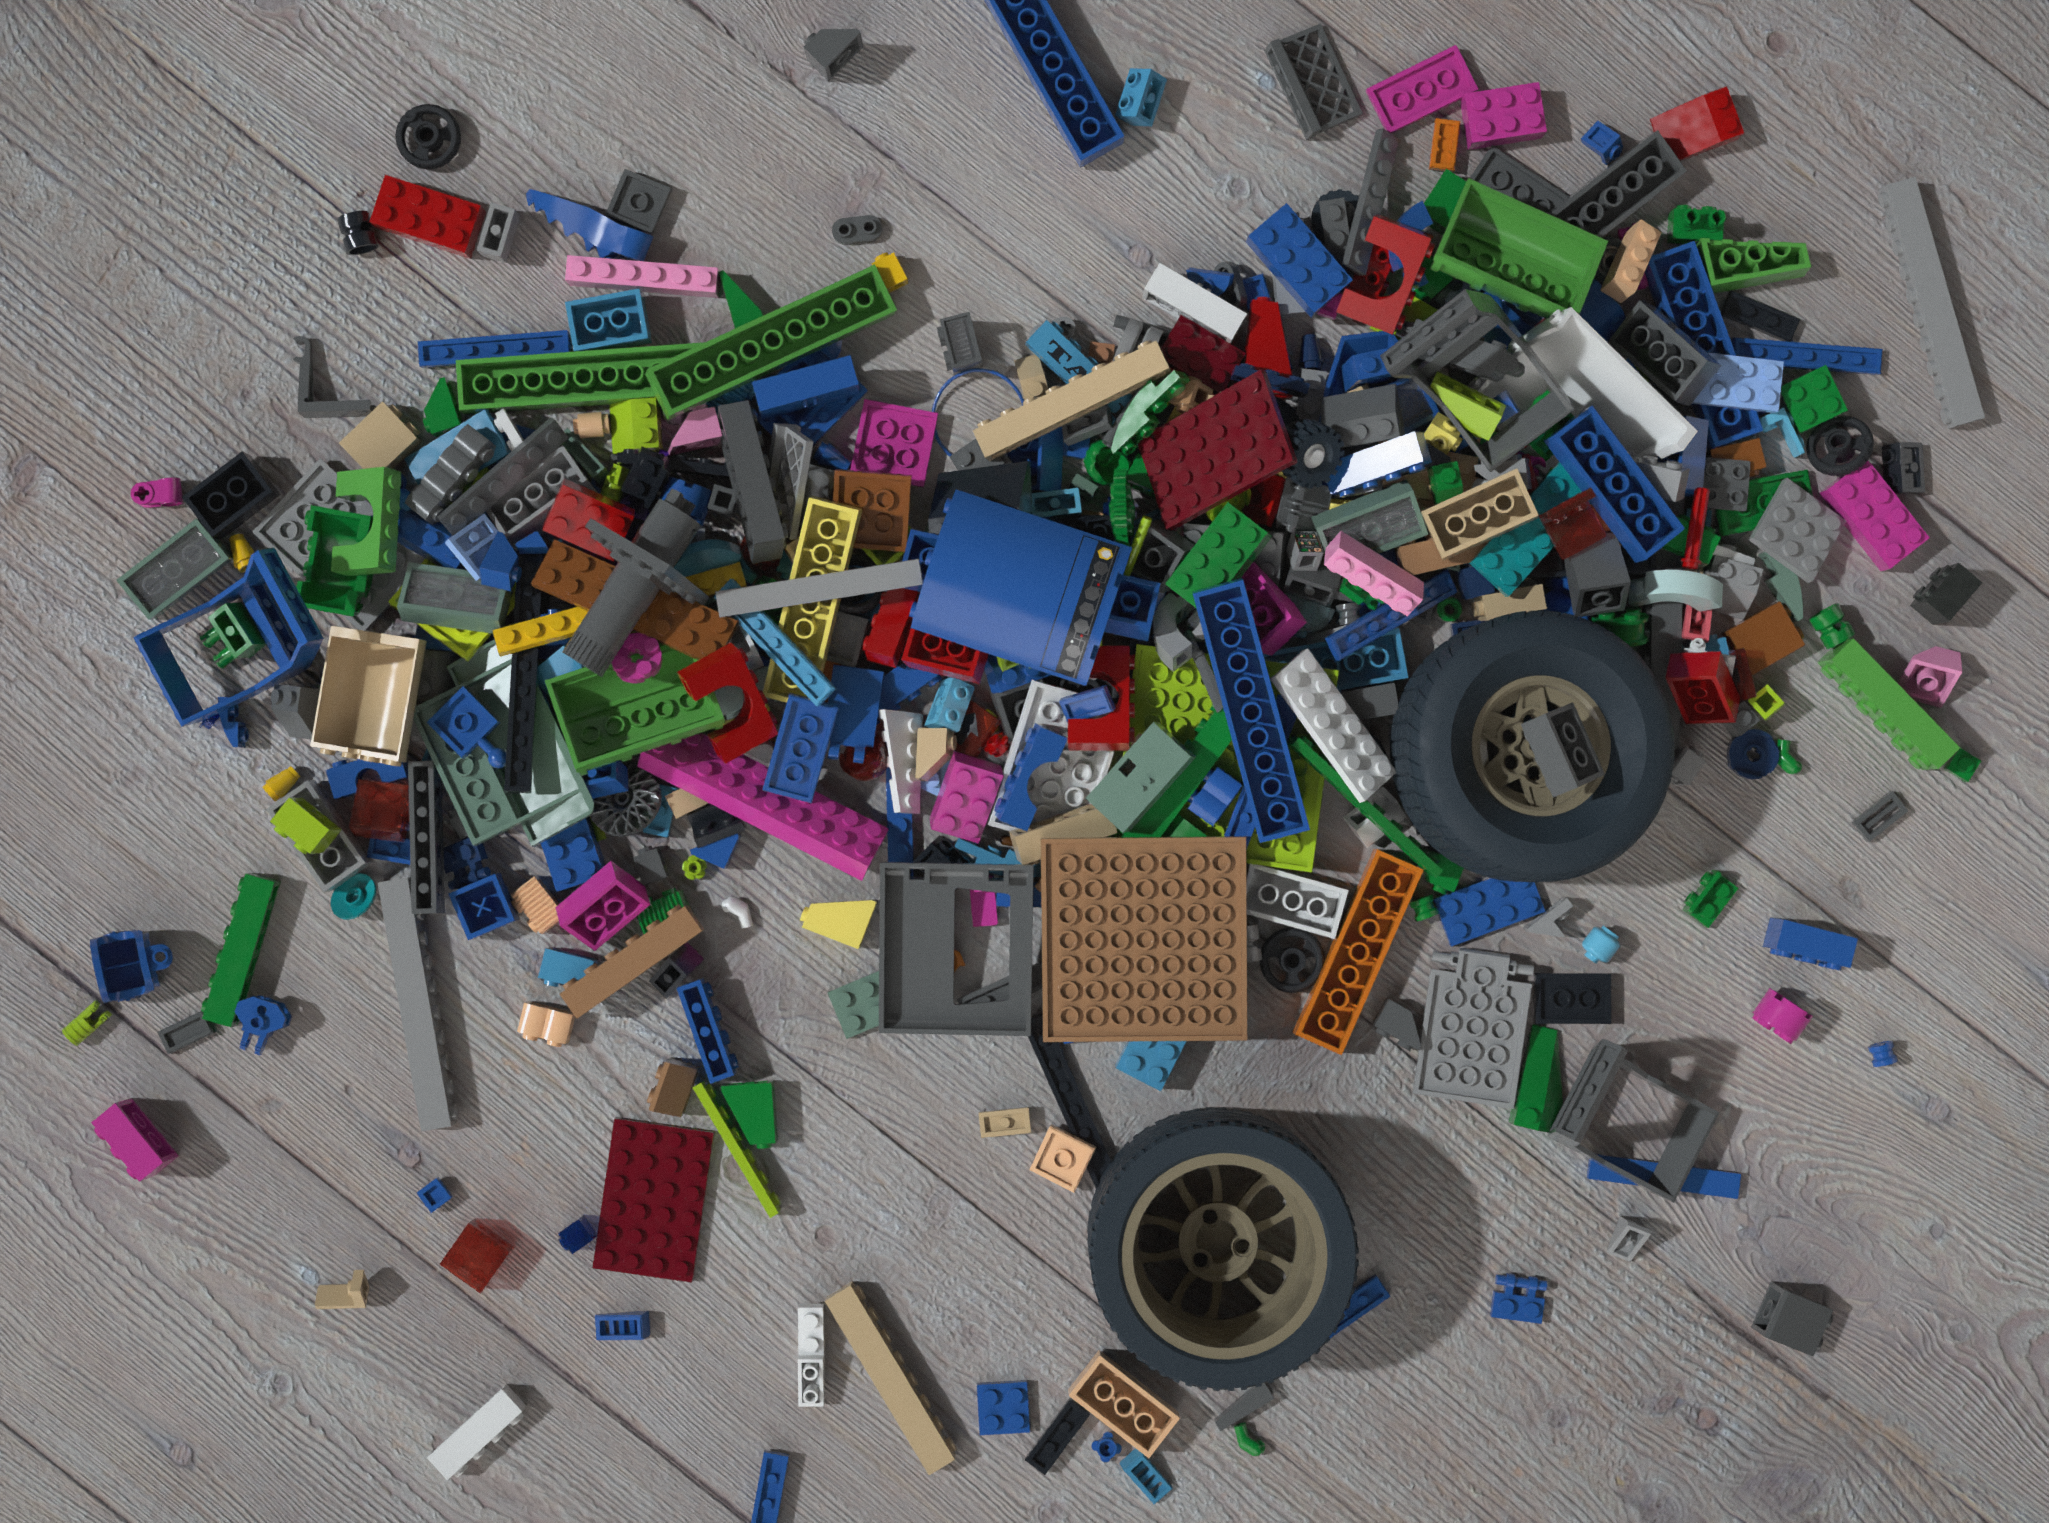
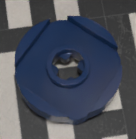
M1750 729L1742 736L1731 739L1726 754L1728 767L1738 776L1745 779L1763 778L1771 773L1778 764V746L1775 745V742L1772 740L1773 738L1767 732ZM1752 747H1754L1759 757L1750 761L1747 751H1751Z

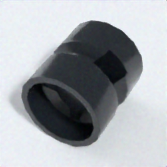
M353 211L337 218L340 233L345 235L343 243L348 255L365 254L378 248L375 232L370 231L373 225L369 222L371 217L368 211Z

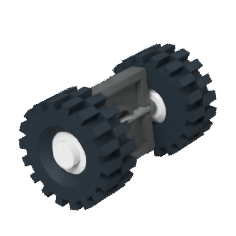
M1275 397L1298 463L1281 472H1283L1285 477L1302 487H1307L1308 489H1313V485L1317 488L1321 487L1322 481L1328 483L1331 480L1329 476L1337 474L1336 466L1342 465L1343 461L1339 458L1344 456L1345 451L1340 448L1344 446L1343 441L1339 439L1341 436L1334 429L1314 419L1312 421L1305 419L1303 424L1297 422L1299 416L1295 414L1296 410L1294 407Z

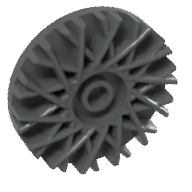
M625 762V766L628 768V791L592 798L594 810L590 815L591 820L603 832L612 836L624 837L640 832L653 821L661 805L662 793L659 782L653 774L643 770L633 762H630V764Z

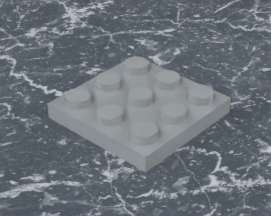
M1786 478L1780 483L1751 534L1749 541L1809 583L1816 577L1846 520Z

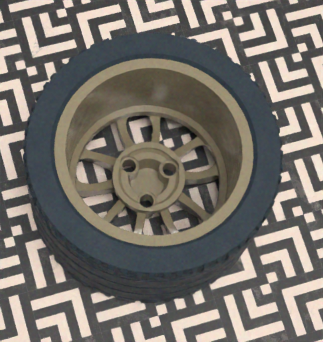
M1206 1107V1110L1196 1108L1194 1110L1181 1111L1180 1115L1174 1116L1172 1114L1156 1121V1125L1144 1128L1143 1131L1133 1136V1140L1130 1143L1127 1142L1114 1156L1115 1160L1107 1166L1101 1177L1099 1187L1097 1186L1091 1202L1087 1225L1088 1254L1094 1290L1105 1319L1112 1331L1117 1333V1338L1127 1347L1130 1353L1134 1352L1139 1361L1148 1365L1153 1371L1155 1369L1158 1370L1160 1375L1171 1378L1177 1383L1180 1381L1185 1382V1385L1189 1387H1200L1203 1390L1213 1388V1391H1234V1388L1246 1390L1248 1387L1262 1386L1261 1383L1268 1381L1270 1384L1275 1379L1288 1376V1372L1291 1370L1295 1372L1299 1369V1366L1305 1362L1308 1363L1311 1360L1310 1357L1314 1353L1317 1355L1323 1345L1330 1341V1335L1338 1330V1325L1345 1317L1344 1311L1346 1308L1349 1309L1350 1300L1355 1291L1353 1284L1357 1282V1267H1359V1260L1356 1258V1254H1359L1357 1232L1354 1230L1355 1223L1351 1210L1345 1201L1344 1194L1326 1167L1298 1137L1283 1126L1280 1127L1276 1122L1261 1115L1256 1116L1252 1112L1234 1108L1227 1110L1226 1107ZM1218 1165L1243 1166L1261 1174L1247 1188L1236 1206L1223 1202ZM1208 1166L1213 1181V1202L1204 1201L1198 1206L1186 1189L1182 1175ZM1172 1181H1174L1183 1201L1190 1210L1183 1223L1161 1215L1145 1212L1154 1197ZM1274 1185L1286 1201L1285 1207L1277 1214L1252 1222L1245 1213L1251 1200L1264 1187ZM1208 1209L1216 1212V1217L1212 1221H1205L1202 1218L1203 1213ZM1288 1217H1293L1296 1234V1246L1292 1263L1277 1254L1259 1249L1257 1233L1272 1227ZM1146 1224H1154L1179 1233L1178 1246L1155 1253L1141 1252L1138 1246L1139 1228ZM1240 1239L1248 1241V1247L1243 1251L1236 1250L1235 1248L1236 1242ZM1201 1252L1207 1255V1259L1203 1264L1194 1263L1193 1257L1195 1254ZM1182 1258L1189 1270L1173 1290L1168 1302L1154 1288L1142 1264ZM1254 1259L1271 1262L1284 1271L1286 1278L1274 1294L1263 1292L1252 1282L1246 1273ZM1197 1277L1212 1282V1301L1208 1312L1202 1317L1187 1313L1181 1308L1184 1292ZM1237 1277L1261 1302L1260 1306L1238 1316L1218 1318L1217 1316L1222 1282L1230 1281Z

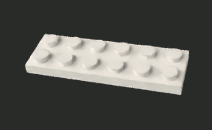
M1308 648L1301 651L1270 678L1359 803L1366 801L1396 773L1393 765Z

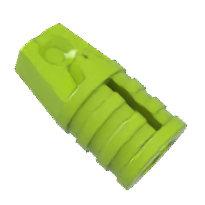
M613 464L609 475L604 480L600 494L620 503L624 493L621 491L622 485L629 469Z

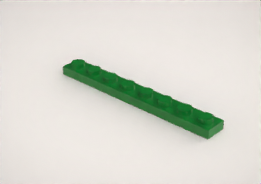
M1294 735L1289 737L1286 741L1289 747L1428 875L1437 878L1443 870L1437 865L1439 860L1431 853L1427 852L1425 854L1419 849L1421 844L1411 835L1406 837L1401 832L1404 828L1394 819L1389 821L1384 816L1386 811L1375 802L1371 804L1368 800L1359 803L1338 772L1330 766L1331 763L1327 757L1321 752L1317 754L1311 748L1314 745L1306 737L1301 736L1299 738Z

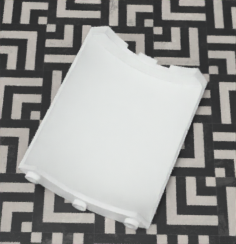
M1572 307L1562 311L1560 309L1556 310L1549 318L1523 335L1524 339L1565 391L1574 408L1571 413L1576 416L1582 410L1593 406L1627 451L1633 452V456L1642 458L1643 455L1659 456L1663 459L1676 452L1684 451L1697 433V430ZM1514 340L1509 343L1507 351L1518 362L1524 364L1525 373L1521 377L1515 378L1505 374L1504 378L1498 382L1476 377L1468 384V387L1491 398L1507 389L1520 411L1495 428L1498 432L1514 421L1520 414L1527 411L1533 405L1536 397L1543 394L1546 390L1550 393L1553 391ZM1527 445V448L1520 450L1525 454L1529 453L1530 456L1541 457L1529 445ZM1553 455L1546 462V467L1541 465H1535V467L1546 476L1550 467L1554 468L1559 461Z

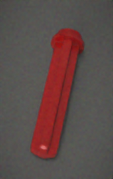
M1698 487L1694 491L1684 558H1681V562H1683L1682 567L1698 569V565H1701L1702 562L1699 560L1710 493V490L1707 488Z

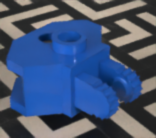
M258 995L237 1003L234 1012L243 1024L242 1030L244 1031L240 1042V1049L247 1050L254 1034L259 1036L254 1054L261 1056L268 1038L273 1036L274 1031L290 1025L292 1015L283 1002Z

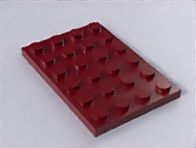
M1264 370L1255 372L1158 427L1153 434L1143 438L1138 443L1165 527L1170 531L1298 463L1267 373Z
M614 1118L593 1269L693 1282L714 1131Z

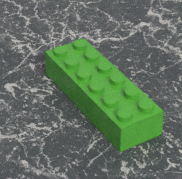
M1854 638L1831 648L1817 662L1822 667L1820 671L1828 679L1831 680L1833 678L1839 684V691L1844 696L1851 697L1857 703L1855 705L1862 714L1865 716L1869 715L1874 720V727L1881 733H1886L1892 739L1890 741L1897 750L1904 751L1910 757L1908 761L1916 769H1939L1960 749L1948 734Z

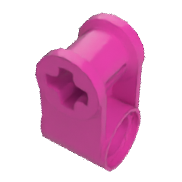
M170 477L155 481L139 482L131 489L130 495L132 500L145 508L171 507L184 504L180 478ZM146 491H148L149 495L145 496V500L142 499L141 496L145 495Z

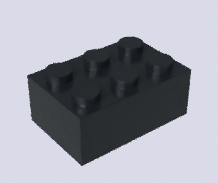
M242 451L182 496V498L211 537L222 540L279 497L280 493L252 456Z

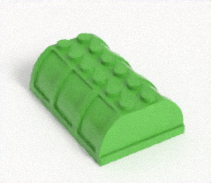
M1468 178L1433 258L1430 270L1435 272L1441 271L1470 284L1469 287L1474 290H1483L1516 305V309L1525 313L1527 311L1532 312L1545 319L1549 318L1558 309L1562 311L1570 307L1580 314L1608 241Z
M659 643L663 657L661 669L654 677L650 676L642 683L635 684L621 680L611 664L603 677L584 667L545 680L576 773H580V776L588 774L587 771L622 760V762L630 760L634 755L671 743V745L682 742L681 739L711 729H722L725 720L715 692L695 702L687 694L677 673L698 660ZM636 653L630 658H632L633 663H636L638 659L642 660L643 656Z

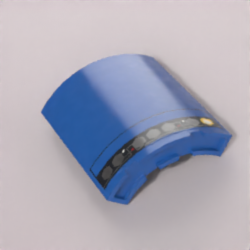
M956 489L953 498H947L943 509V513H946L934 551L929 549L926 556L925 564L929 566L918 602H913L909 617L913 618L911 628L1086 686L1132 547Z

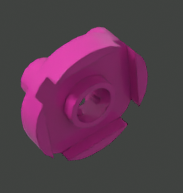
M631 633L611 663L617 676L625 682L635 684L645 682V679L650 676L654 677L661 669L663 661L659 643L656 639L642 633ZM636 653L643 656V659H638L636 663H633L632 658H630Z

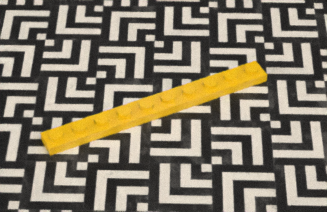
M740 562L685 577L708 595L709 598L715 596V592L719 591L730 579H734L741 587L747 586ZM575 607L492 630L498 653L501 657L570 638L588 611Z

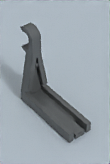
M304 336L293 338L298 344L305 343L304 356H296L293 359L297 364H300L298 413L304 418L368 416L376 408L375 405H371V400L314 402L312 343Z

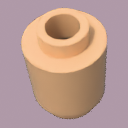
M602 412L577 414V419H573L574 434H579L580 439L604 437V434H610L609 415L602 414Z

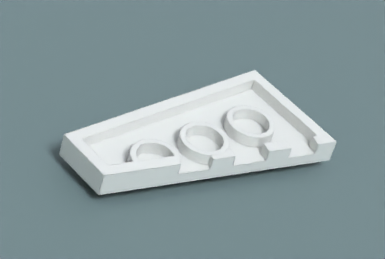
M886 709L879 710V717L883 719L885 731H882L883 742H887L889 754L886 757L887 767L891 769L892 779L889 782L894 813L920 814L921 780L916 779L915 774L918 728H923V714Z

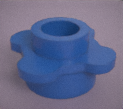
M1105 1432L1102 1438L1092 1442V1449L1097 1451L1102 1462H1109L1115 1454H1119L1122 1450L1121 1444L1116 1443L1111 1432Z

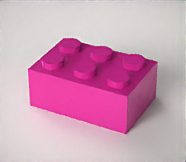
M1539 82L1464 93L1460 100L1467 150L1542 139L1547 132Z
M953 751L929 818L931 830L979 844L1004 776L1002 766Z
M610 861L555 908L560 927L596 951L650 905L645 886L614 862Z
M132 1098L114 1103L91 1122L95 1127L96 1135L100 1139L106 1140L111 1146L110 1151L113 1156L118 1160H122L127 1166L126 1171L139 1182L157 1175L179 1156Z

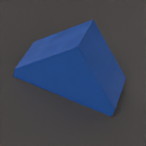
M739 832L703 847L690 849V852L698 858L720 868L727 869L740 841L741 834Z

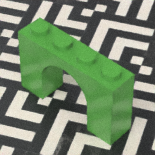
M387 467L337 472L336 497L351 502L369 500L373 509V523L367 536L359 543L332 547L331 572L346 576L396 572L401 472Z

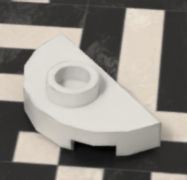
M1717 545L1713 556L1716 555L1754 566L1755 558L1736 552L1737 548L1731 545Z

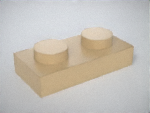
M1029 1107L978 1112L981 1138L1031 1133Z

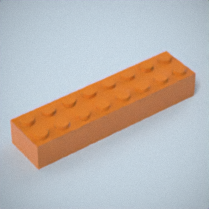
M1373 849L1337 930L1336 937L1333 939L1325 957V963L1320 975L1313 985L1294 1027L1293 1033L1337 1054H1343L1423 873V869L1383 851Z

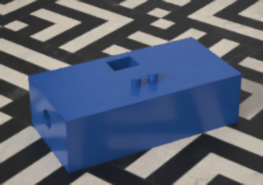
M851 355L752 382L762 421L860 394Z

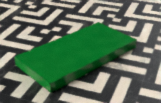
M1808 469L1749 480L1746 511L1715 509L1720 535L1726 536L1753 531L1780 483L1786 478L1813 496Z

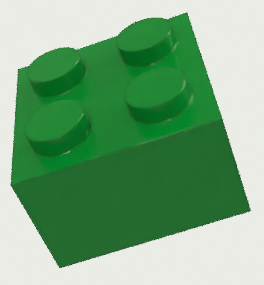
M1827 365L1781 386L1780 395L1799 433L1848 411Z

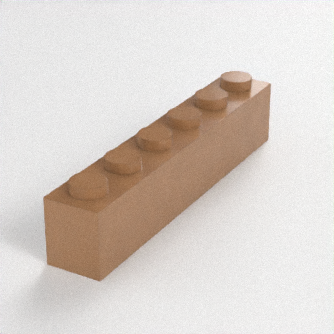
M678 904L667 912L669 917L663 922H660L659 919L655 920L646 927L648 932L640 937L638 933L625 941L627 947L619 952L617 948L604 956L607 961L598 966L597 963H594L583 971L585 973L583 978L577 981L574 977L563 985L565 990L559 995L576 1019L705 930L688 905L681 908Z

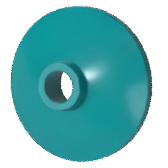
M356 874L338 886L331 897L332 912L343 920L355 919L364 914L370 908L376 896L374 881L366 874Z

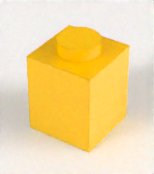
M888 252L882 253L874 259L875 262L871 263L872 265L875 264L889 293L909 284L894 252L888 254Z

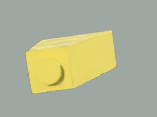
M856 900L812 903L809 908L805 906L800 918V921L804 922L802 928L859 949L878 901Z

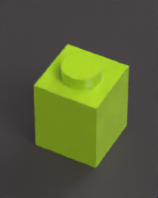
M1768 684L1748 700L1765 721L1786 705Z

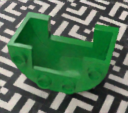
M311 505L310 510H307L305 525H307L308 531H313V536L309 537L307 550L310 551L309 560L305 562L303 567V575L306 576L305 581H297L295 586L308 609L355 617L361 612L363 604H360L362 597H368L374 574L346 576L331 572L332 547L353 545L362 541L371 529L373 523L372 516Z

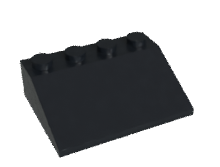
M1030 461L939 473L928 518L929 533L939 535L946 513H943L947 498H953L956 489L1032 514Z

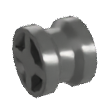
M1347 603L1336 605V611L1340 616L1338 626L1348 625L1362 617L1359 611L1361 604Z

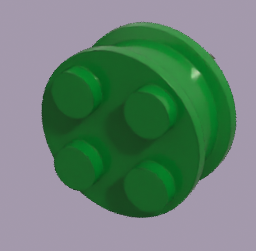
M1626 607V610L1591 615L1593 622L1617 635L1630 647L1639 646L1648 641V636L1644 634V623L1648 621V615L1641 612L1640 607Z

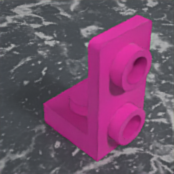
M970 889L973 926L997 925L995 892Z

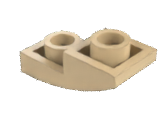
M681 788L665 796L676 819L709 804Z

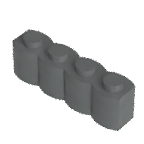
M467 424L456 435L453 443L443 451L437 463L427 471L421 483L411 491L405 504L430 524L434 525L440 522L437 516L462 495L465 485L476 479L480 466L492 459L496 446Z

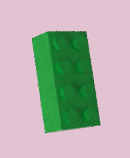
M1227 502L1165 584L1196 608L1193 591L1240 579L1273 536Z

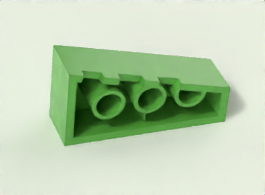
M1700 238L1696 245L1713 293L1804 277L1811 268L1806 243H1759L1753 240L1738 242L1733 241V239L1718 241L1710 240V238Z

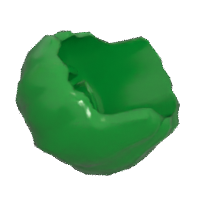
M1102 440L1091 444L1090 448L1086 451L1084 466L1094 482L1111 486V483H1114V469H1127V472L1130 469L1131 462L1127 456L1113 454L1111 448L1104 445Z

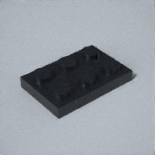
M1534 973V1023L1611 1024V973Z

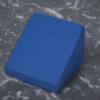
M538 531L533 532L515 544L520 554H546L548 552V547Z

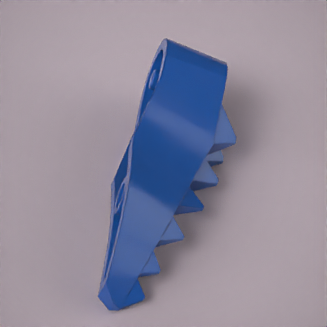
M529 189L526 193L528 206L534 204L536 212L544 210L549 224L557 220L561 222L566 237L574 233L583 237L588 252L597 248L599 258L621 259L626 257L635 261L645 260L653 236L623 226L589 207L533 189Z

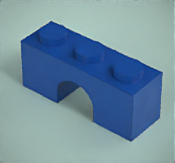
M360 759L347 763V760H341L332 763L333 768L326 770L334 799H343L364 792L362 777L370 769L378 772L382 784L389 785L408 779L407 759L406 762H402L401 767Z

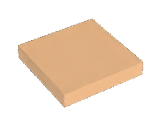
M1051 1124L1029 1170L1074 1193L1096 1146Z

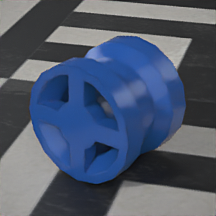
M1883 1041L1868 1046V1050L1874 1058L1872 1060L1873 1067H1881L1898 1062L1897 1055L1893 1053V1041Z

